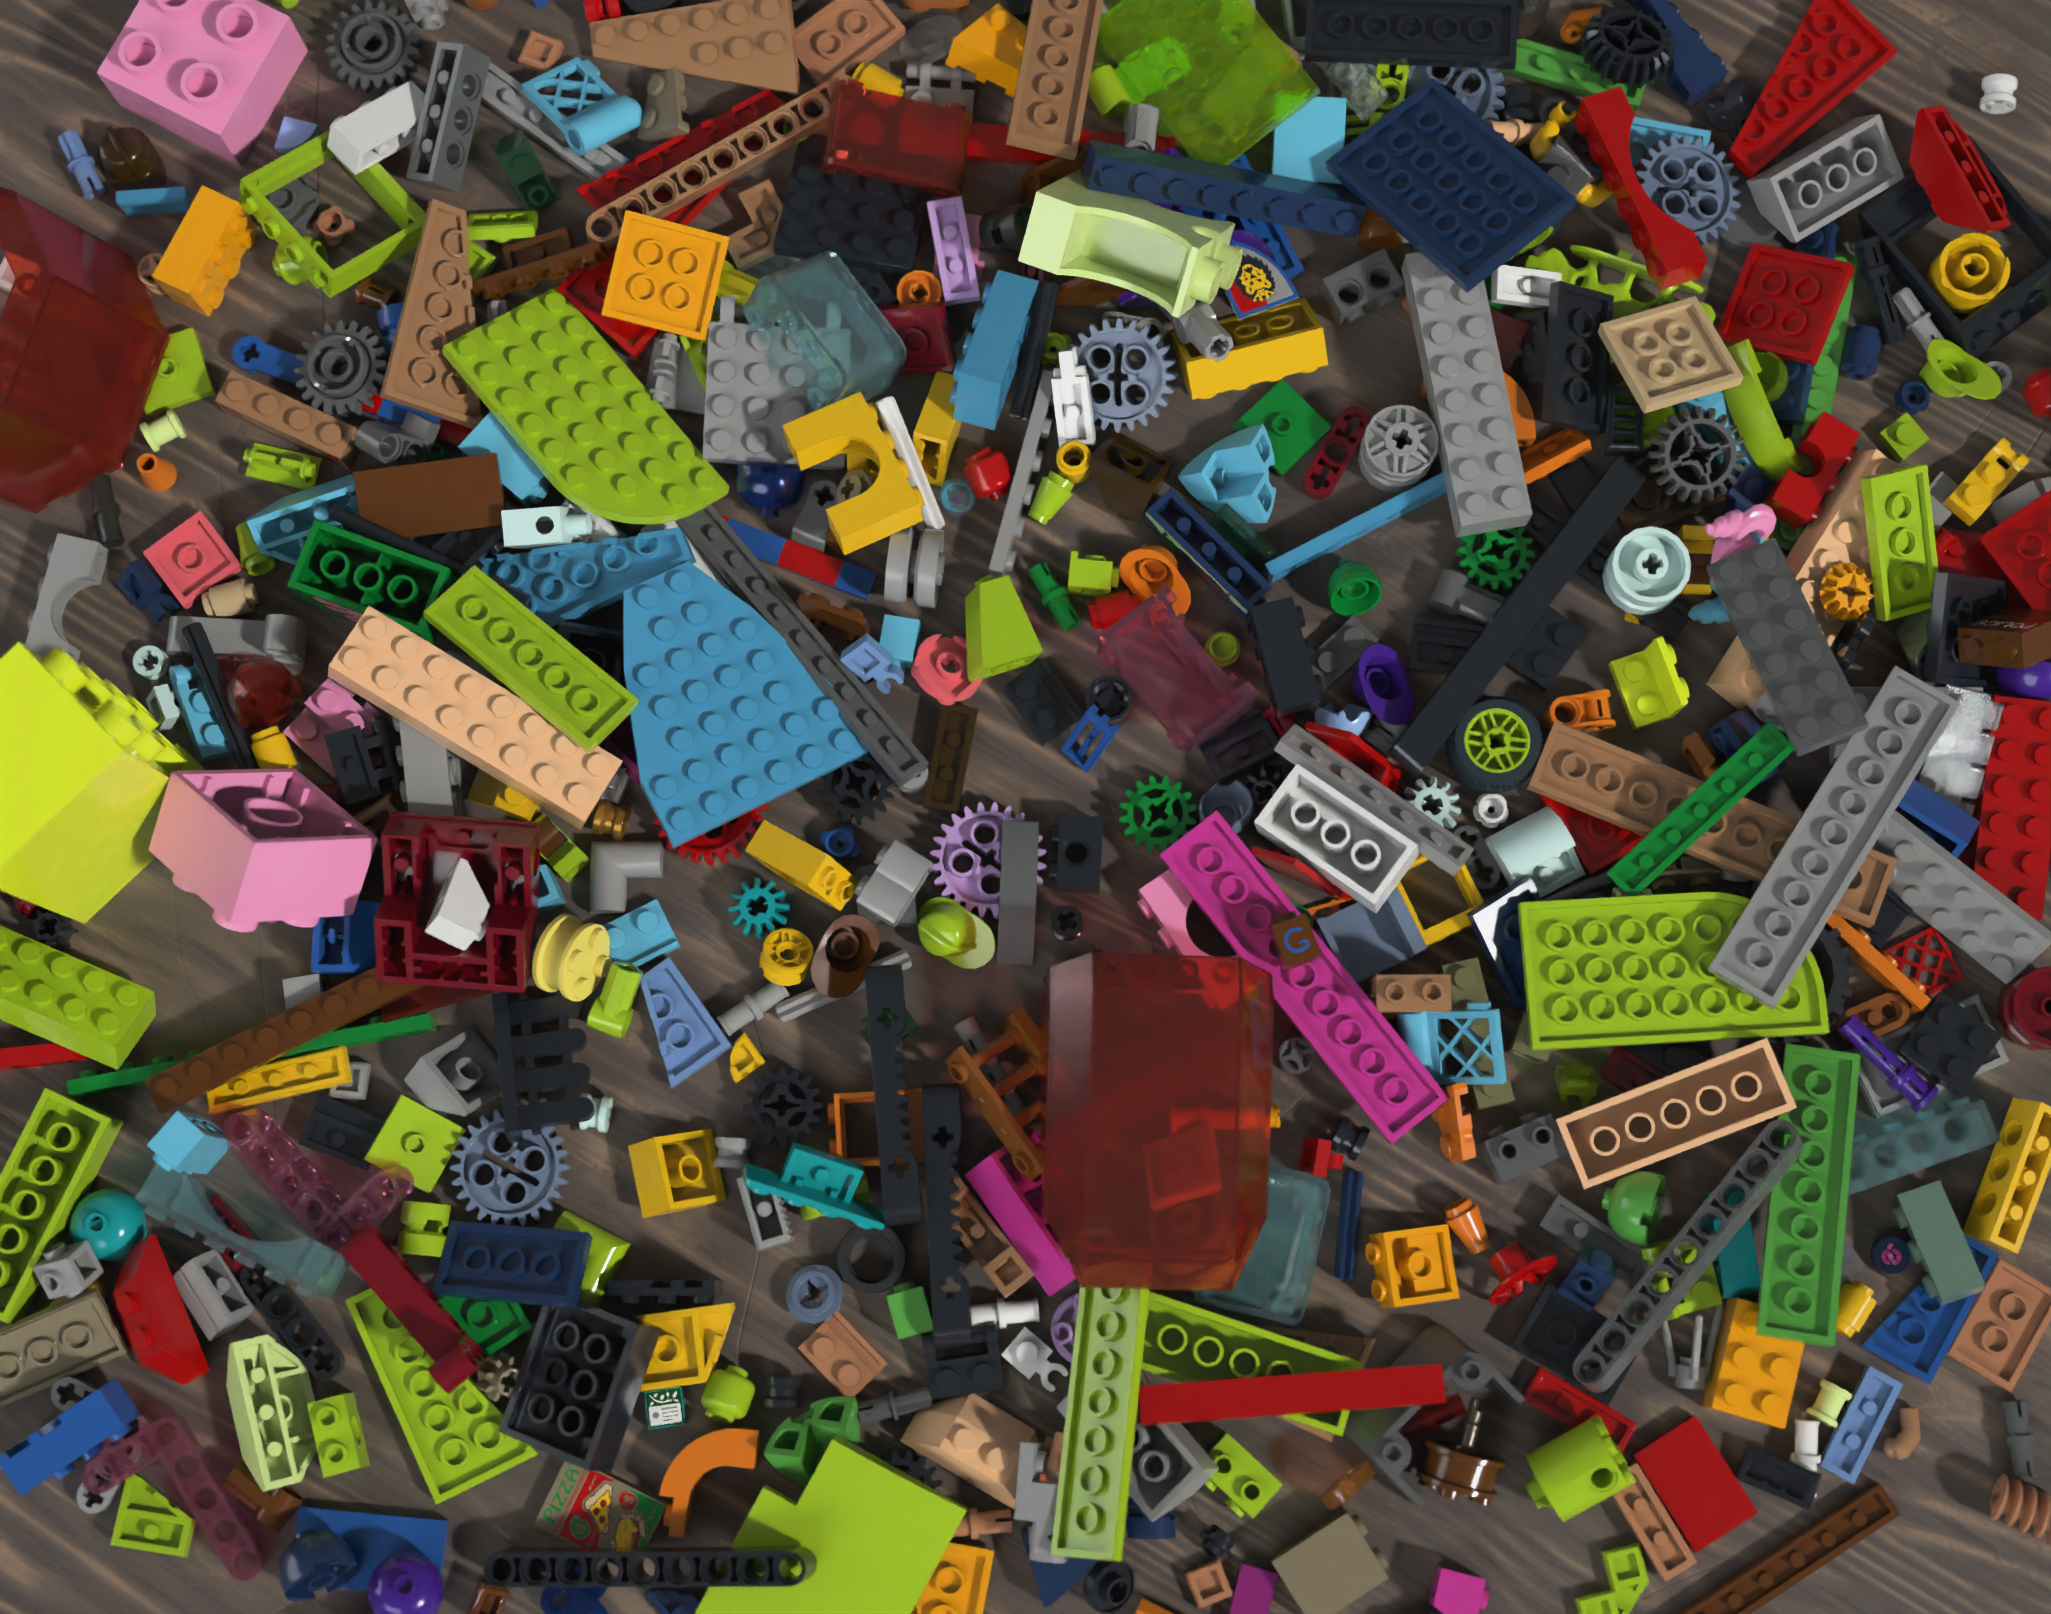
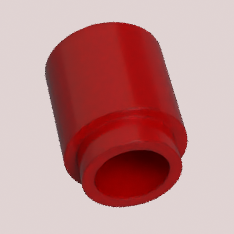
M1127 589L1095 597L1094 602L1086 603L1093 631L1102 629L1103 632L1136 624L1135 616L1141 615L1136 594L1129 595Z

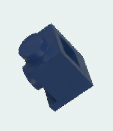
M1586 1243L1565 1271L1557 1292L1590 1312L1594 1303L1613 1280L1619 1262L1611 1258L1606 1252Z

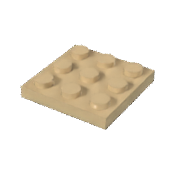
M1696 296L1601 323L1597 332L1644 414L1739 386L1744 377Z

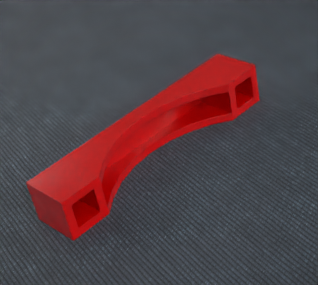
M1621 86L1584 97L1575 115L1576 128L1581 135L1584 134L1589 144L1591 159L1594 163H1598L1603 173L1604 185L1609 192L1612 191L1617 201L1619 216L1622 220L1627 221L1632 231L1633 244L1636 249L1641 250L1646 260V269L1649 276L1656 280L1660 290L1700 278L1708 259L1694 231L1676 222L1660 210L1647 196L1636 177L1629 150L1630 129L1635 114Z

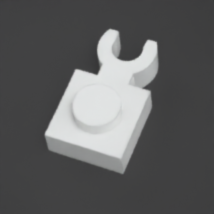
M1027 1327L1023 1328L1001 1354L1026 1378L1030 1379L1037 1372L1041 1375L1042 1385L1052 1392L1056 1388L1048 1381V1374L1053 1370H1057L1065 1377L1068 1375V1371L1063 1365L1050 1363L1047 1360L1053 1350Z

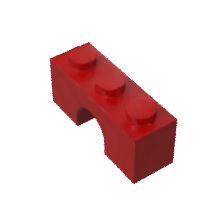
M1823 411L1811 421L1795 448L1796 451L1806 456L1810 461L1812 476L1810 478L1802 477L1790 469L1777 478L1762 504L1770 506L1778 519L1796 530L1807 522L1812 524L1824 507L1820 504L1824 494L1829 495L1840 481L1841 477L1837 475L1842 464L1848 465L1856 454L1858 448L1854 444L1860 433Z

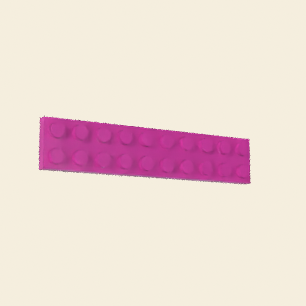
M1217 810L1159 855L1160 859L1390 1145L1449 1099L1447 1094L1384 1016L1377 1012L1376 1006L1313 929L1312 931L1321 952V957L1316 961L1283 972L1268 930L1272 925L1276 924L1274 918L1292 911H1295L1297 916L1301 914Z

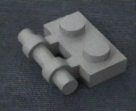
M921 61V64H907V78H920V85H906L903 118L972 123L975 92L974 90L962 89V81L976 82V74L959 66L953 69L949 66L932 65L931 61ZM931 79L951 81L950 88L931 87Z

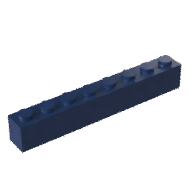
M1093 140L1089 142L1081 173L1089 190L1351 238L1357 237L1366 209V204L1348 188Z

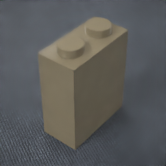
M1343 1510L1269 1558L1303 1614H1335L1389 1579L1384 1571L1389 1564L1377 1546L1370 1549L1363 1536L1368 1534V1531L1357 1514L1350 1517L1348 1512Z

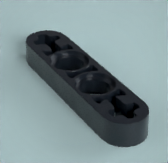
M251 1260L246 1263L240 1272V1282L243 1288L310 1373L320 1379L338 1376L345 1365V1357L342 1351L275 1266L265 1260ZM254 1268L266 1270L263 1280L268 1286H274L276 1283L279 1285L278 1288L269 1291L264 1298H262L261 1294L267 1292L263 1284H252L251 1282L254 1277L252 1272ZM279 1294L286 1295L291 1304L289 1311L283 1316L275 1314L272 1310V1301ZM303 1322L308 1323L313 1329V1337L306 1344H300L294 1337L295 1328ZM321 1339L324 1345L317 1348L325 1356L331 1354L334 1356V1359L331 1361L332 1370H320L319 1365L322 1362L320 1356L316 1352H311L309 1356L306 1353L307 1350L316 1347Z

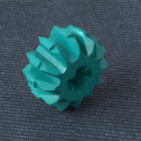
M755 877L753 889H750L745 881L740 883L741 888L745 891L743 896L737 892L731 893V898L739 902L738 905L728 906L729 913L739 914L731 923L734 927H740L745 924L742 930L744 936L748 937L755 928L756 937L761 940L764 938V928H768L770 933L777 930L773 925L775 921L786 925L787 919L778 913L789 911L790 905L789 903L779 902L785 898L786 892L784 889L774 892L776 887L775 881H768L763 889L761 878ZM762 900L766 901L764 902L767 908L766 913L759 912L756 916H752L755 914L751 908L752 904L759 905Z

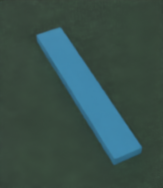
M1443 472L1271 560L1264 565L1262 572L1269 583H1273L1447 493Z

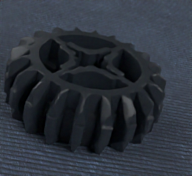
M1628 5L1624 10L1613 6L1611 10L1602 9L1599 14H1594L1592 19L1589 20L1581 36L1580 53L1584 56L1583 63L1591 65L1590 72L1600 73L1601 80H1612L1614 85L1622 83L1627 89L1634 84L1641 89L1644 84L1653 86L1656 80H1662L1673 62V54L1675 52L1673 48L1676 41L1669 37L1672 31L1663 28V21L1654 20V14L1645 15L1641 9L1638 12L1633 11Z

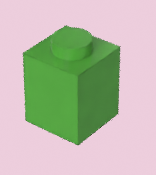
M914 1281L893 1286L894 1294L886 1297L898 1340L933 1330L932 1315L924 1286L915 1287Z

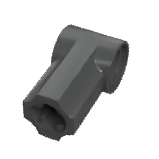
M1443 569L1428 604L1445 614H1461L1486 625L1506 598L1471 584V580L1459 572Z

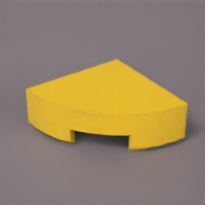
M745 1032L734 1043L730 1055V1072L736 1084L767 1063Z

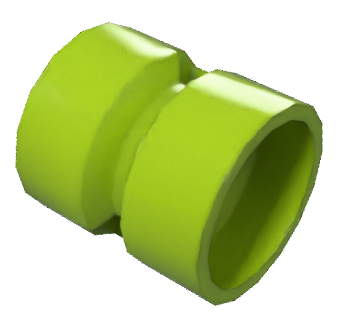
M403 1201L400 1221L405 1225V1229L398 1234L397 1253L441 1257L447 1237L442 1233V1230L449 1226L451 1205Z

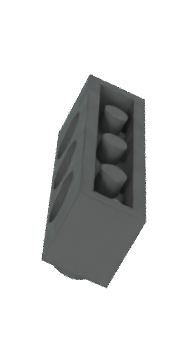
M437 42L406 178L432 189L455 193L460 192L491 57L464 44Z

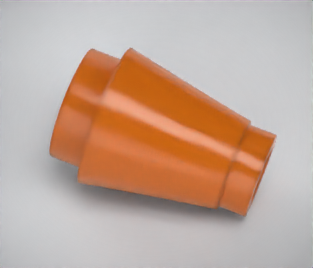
M151 453L142 454L137 460V468L143 483L148 489L162 492L171 488L175 483L177 470L170 460Z
M1469 1196L1460 1198L1444 1208L1447 1216L1445 1218L1446 1223L1469 1249L1471 1254H1477L1491 1245L1478 1204L1476 1202L1473 1203Z

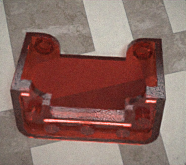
M843 79L842 84H837L833 87L818 171L835 175L836 171L846 172L848 168L847 175L850 176L858 174L922 188V191L927 193L935 188L936 197L946 199L962 195L971 114L965 112L966 107L964 105L946 102L944 107L863 88L864 83L850 79Z

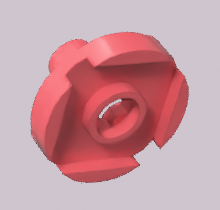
M935 634L925 639L919 646L914 656L911 675L926 693L937 698L941 704L952 705L956 701L970 698L977 691L983 679L970 683L967 677L966 639L954 635L953 639L948 637L941 638L943 634ZM941 663L946 666L952 664L955 667L953 673L945 671Z

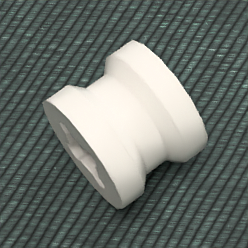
M2008 74L1985 76L1981 83L1984 96L1980 99V109L1991 114H2004L2013 111L2016 107V98L2013 96V92L2017 89V78Z

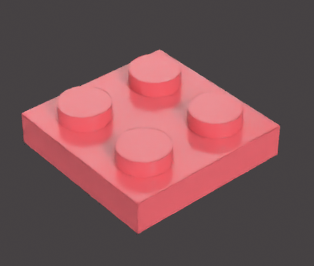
M201 510L143 551V554L181 605L187 610L202 600V594L209 592V588L225 583L243 569L239 559Z

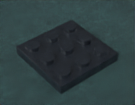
M1935 573V581L1931 589V616L1927 625V650L1923 660V682L1997 688L1996 666L1959 663L1957 628L2006 608L2009 581L1951 573Z

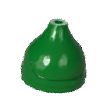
M1342 558L1338 561L1337 568L1330 575L1327 585L1328 599L1332 609L1344 616H1356L1374 608L1382 596V587L1378 575L1365 564L1352 562L1349 558Z

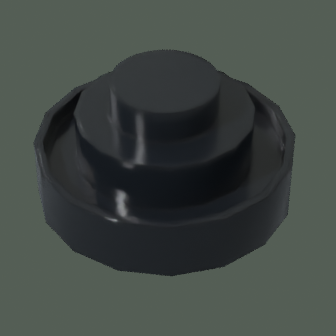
M1104 1560L1097 1562L1088 1572L1084 1581L1083 1595L1085 1602L1092 1609L1102 1614L1114 1613L1122 1608L1129 1600L1134 1589L1135 1576L1133 1569L1123 1560L1121 1562Z

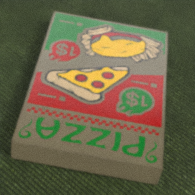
M564 1461L534 1525L578 1547H648L665 1513L667 1503L604 1471H588ZM609 1559L608 1562L618 1566L614 1559Z

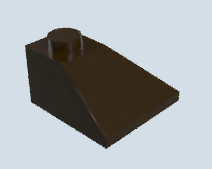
M1114 429L1088 462L1107 508L1116 512L1122 519L1134 521L1137 524L1141 522L1146 515V511L1152 506L1175 463L1174 460L1121 433H1116Z

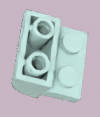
M1548 806L1484 839L1508 886L1526 876L1532 878L1540 897H1543L1585 875L1573 848L1576 844L1570 832L1555 811Z

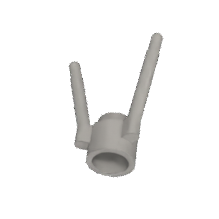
M1722 1304L1716 1306L1703 1358H1700L1702 1315L1698 1314L1695 1318L1691 1357L1680 1356V1363L1676 1361L1668 1321L1662 1323V1335L1668 1359V1376L1675 1377V1387L1705 1389L1706 1379L1710 1378V1364L1724 1309Z

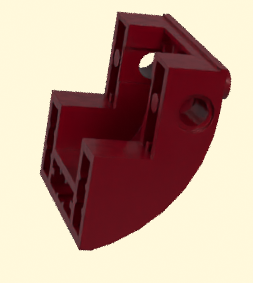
M391 811L388 822L381 834L384 897L374 917L377 982L525 993L533 955L538 912L540 872L539 822ZM460 857L468 861L490 905L484 919L488 923L483 938L479 942L474 940L465 951L425 932L446 875Z

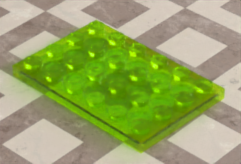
M1122 0L1109 10V13H1105L1100 18L1097 35L1098 41L1146 102L1155 108H1159L1158 117L1191 159L1227 166L1321 93L1319 87L1248 0Z

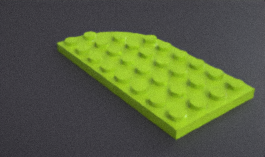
M559 286L443 346V355L543 475L562 495L579 507L609 520L629 524L650 525L685 518L728 494L730 486L708 461H702L701 452L657 401H651L652 395L648 394L649 391L585 316L566 300L563 295L557 292L556 289Z
M1695 892L1520 902L1518 904L1531 1051L1827 1034L1830 1032L1824 984L1817 962L1812 952L1809 951L1776 1007L1772 1010L1707 970L1750 899L1738 895L1721 892Z

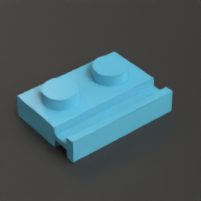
M657 899L603 926L609 935V957L612 963L614 961L629 963L640 968L681 947Z

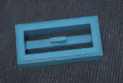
M185 186L116 191V204L127 216L183 213L189 210L195 199L191 197L189 191L187 192Z

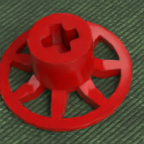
M1520 1242L1511 1243L1499 1250L1490 1258L1489 1264L1502 1283L1489 1296V1303L1491 1305H1501L1513 1300L1510 1297L1511 1289L1514 1297L1517 1298L1524 1292L1523 1283L1525 1281L1532 1285L1542 1282L1558 1263L1557 1257L1550 1255L1532 1261Z

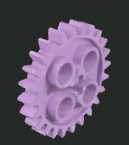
M979 802L977 813L973 814L965 806V817L963 819L954 813L951 815L954 823L953 827L945 824L941 825V829L946 836L945 838L934 837L933 839L941 849L930 851V856L939 860V863L933 864L931 872L941 873V876L934 880L935 886L946 885L941 894L942 897L953 895L955 897L954 901L960 905L964 903L966 905L965 908L970 912L974 908L978 909L979 917L982 920L987 910H991L994 918L998 919L1000 891L996 894H987L982 890V884L990 877L1000 880L1001 872L992 865H987L983 868L981 857L965 848L962 842L968 841L986 857L994 854L995 863L1001 868L1002 820L1024 821L1025 814L1020 813L1015 818H1012L1011 806H1008L1003 813H999L997 802L993 803L990 811H985L982 802ZM981 828H989L995 833V837L992 842L981 844L975 839L976 832ZM1039 835L1038 844L1043 841L1042 835ZM1038 849V859L1046 856L1045 849ZM967 856L973 861L972 869L965 873L957 872L953 868V863L958 857ZM1038 862L1037 872L1046 871L1047 865ZM1037 875V885H1042L1043 879Z

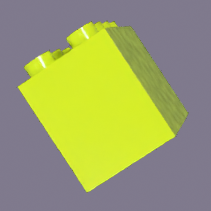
M18 642L0 659V891L85 924L155 858L148 849L171 771L205 769L178 743L173 745L155 729L160 723L137 699L129 693L125 695L107 678L102 680L83 662L78 664L59 646L54 647L43 658Z

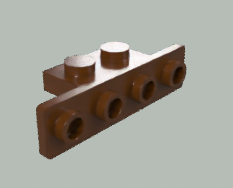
M563 227L502 247L507 270L472 281L473 288L471 291L483 300H498L505 293L517 289H532L536 286V283L548 279L559 280L567 277L570 272L579 269L596 268L600 266L601 262L611 259L610 253L598 241L575 248L572 231L567 227Z

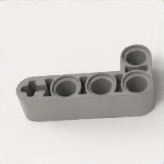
M269 614L266 616V621L172 616L169 620L166 653L172 656L192 658L182 634V628L189 624L200 622L203 625L217 660L283 664L305 663L308 626L294 616Z

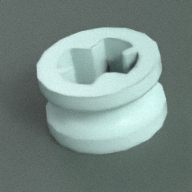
M146 645L136 651L133 657V666L136 672L143 677L157 680L167 674L170 660L164 651L153 645ZM150 655L158 659V664H153L155 668L152 670L144 666L145 660L150 661L147 658Z

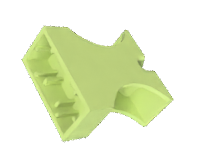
M1081 169L1036 192L1018 261L1056 275L1089 278L1131 290L1158 303L1172 316L1177 318L1190 310L1195 305L1196 300L1211 304L1219 287L1229 290L1236 278L1243 250L1229 245L1235 226L1233 222L1195 217L1155 205L1143 199L1089 190L1081 174Z

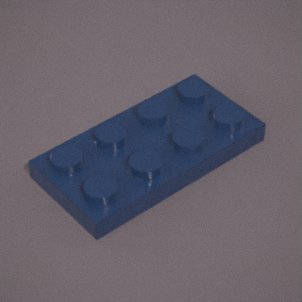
M451 1220L433 1291L438 1296L576 1308L593 1237L588 1232Z

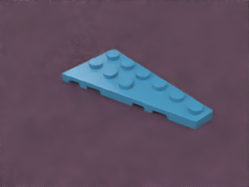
M677 527L638 533L637 536L620 539L610 537L593 543L577 542L531 549L530 552L497 554V557L485 558L481 561L484 565L481 571L488 576L492 574L507 580V585L531 595L527 608L553 630L557 631L560 621L572 623L622 599L624 590L687 561L694 564L696 559L684 531Z

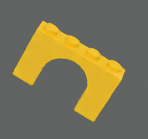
M861 391L782 425L786 443L800 471L842 454L864 456L873 461L880 469L876 481L868 490L826 509L830 529L844 555L922 522L921 507L925 505L919 487L917 485L911 487L907 479L910 477V473L902 457L896 459L892 451L895 449V445L887 429L881 431L878 422L881 420L874 403L870 402L867 404Z

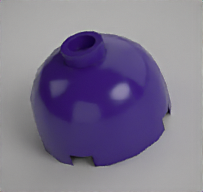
M2051 659L2043 660L2025 669L1996 666V681L2004 693L2014 698L2051 702Z
M399 1552L385 1558L374 1569L368 1583V1601L373 1614H437L444 1599V1580L439 1567L428 1557L416 1552Z

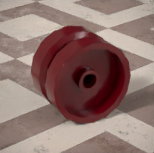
M2044 966L2013 978L2002 989L1997 1004L1998 1019L2005 1034L2017 1045L2030 1050H2051V966Z

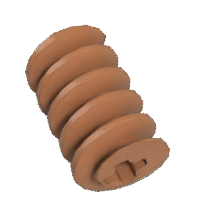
M2001 1474L1991 1493L1989 1503L1991 1508L1990 1520L1997 1521L2003 1513L2005 1514L2004 1526L2011 1527L2017 1519L2019 1520L2018 1532L2024 1534L2030 1526H2033L2032 1537L2039 1540L2044 1532H2047L2046 1543L2051 1546V1496L2045 1491L2037 1492L2034 1486H2023L2020 1480L2014 1478L2009 1480L2006 1474Z

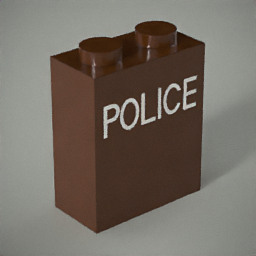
M2006 607L1957 628L1959 663L2025 669L2051 657V610Z

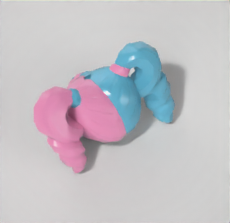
M1765 504L1751 506L1744 512L1735 509L1725 513L1724 516L1714 519V522L1706 524L1705 532L1715 538L1710 564L1763 543L1775 527L1777 518L1773 509ZM1710 580L1711 589L1716 592V590H1715V588H1714V586H1713V584H1712V582H1711V580ZM1719 596L1695 605L1688 613V616L1693 621L1699 620L1701 624H1709L1714 621L1717 624L1730 621Z

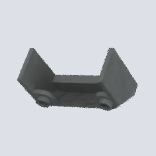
M1431 1325L1422 1330L1387 1367L1442 1364L1444 1383L1450 1377L1462 1389L1474 1391L1482 1388L1490 1381L1510 1402L1521 1404L1525 1400L1482 1355L1449 1328L1442 1325ZM1422 1405L1350 1411L1343 1432L1344 1435L1414 1505L1421 1508L1426 1502L1399 1476L1409 1464L1412 1452L1408 1441L1398 1430Z

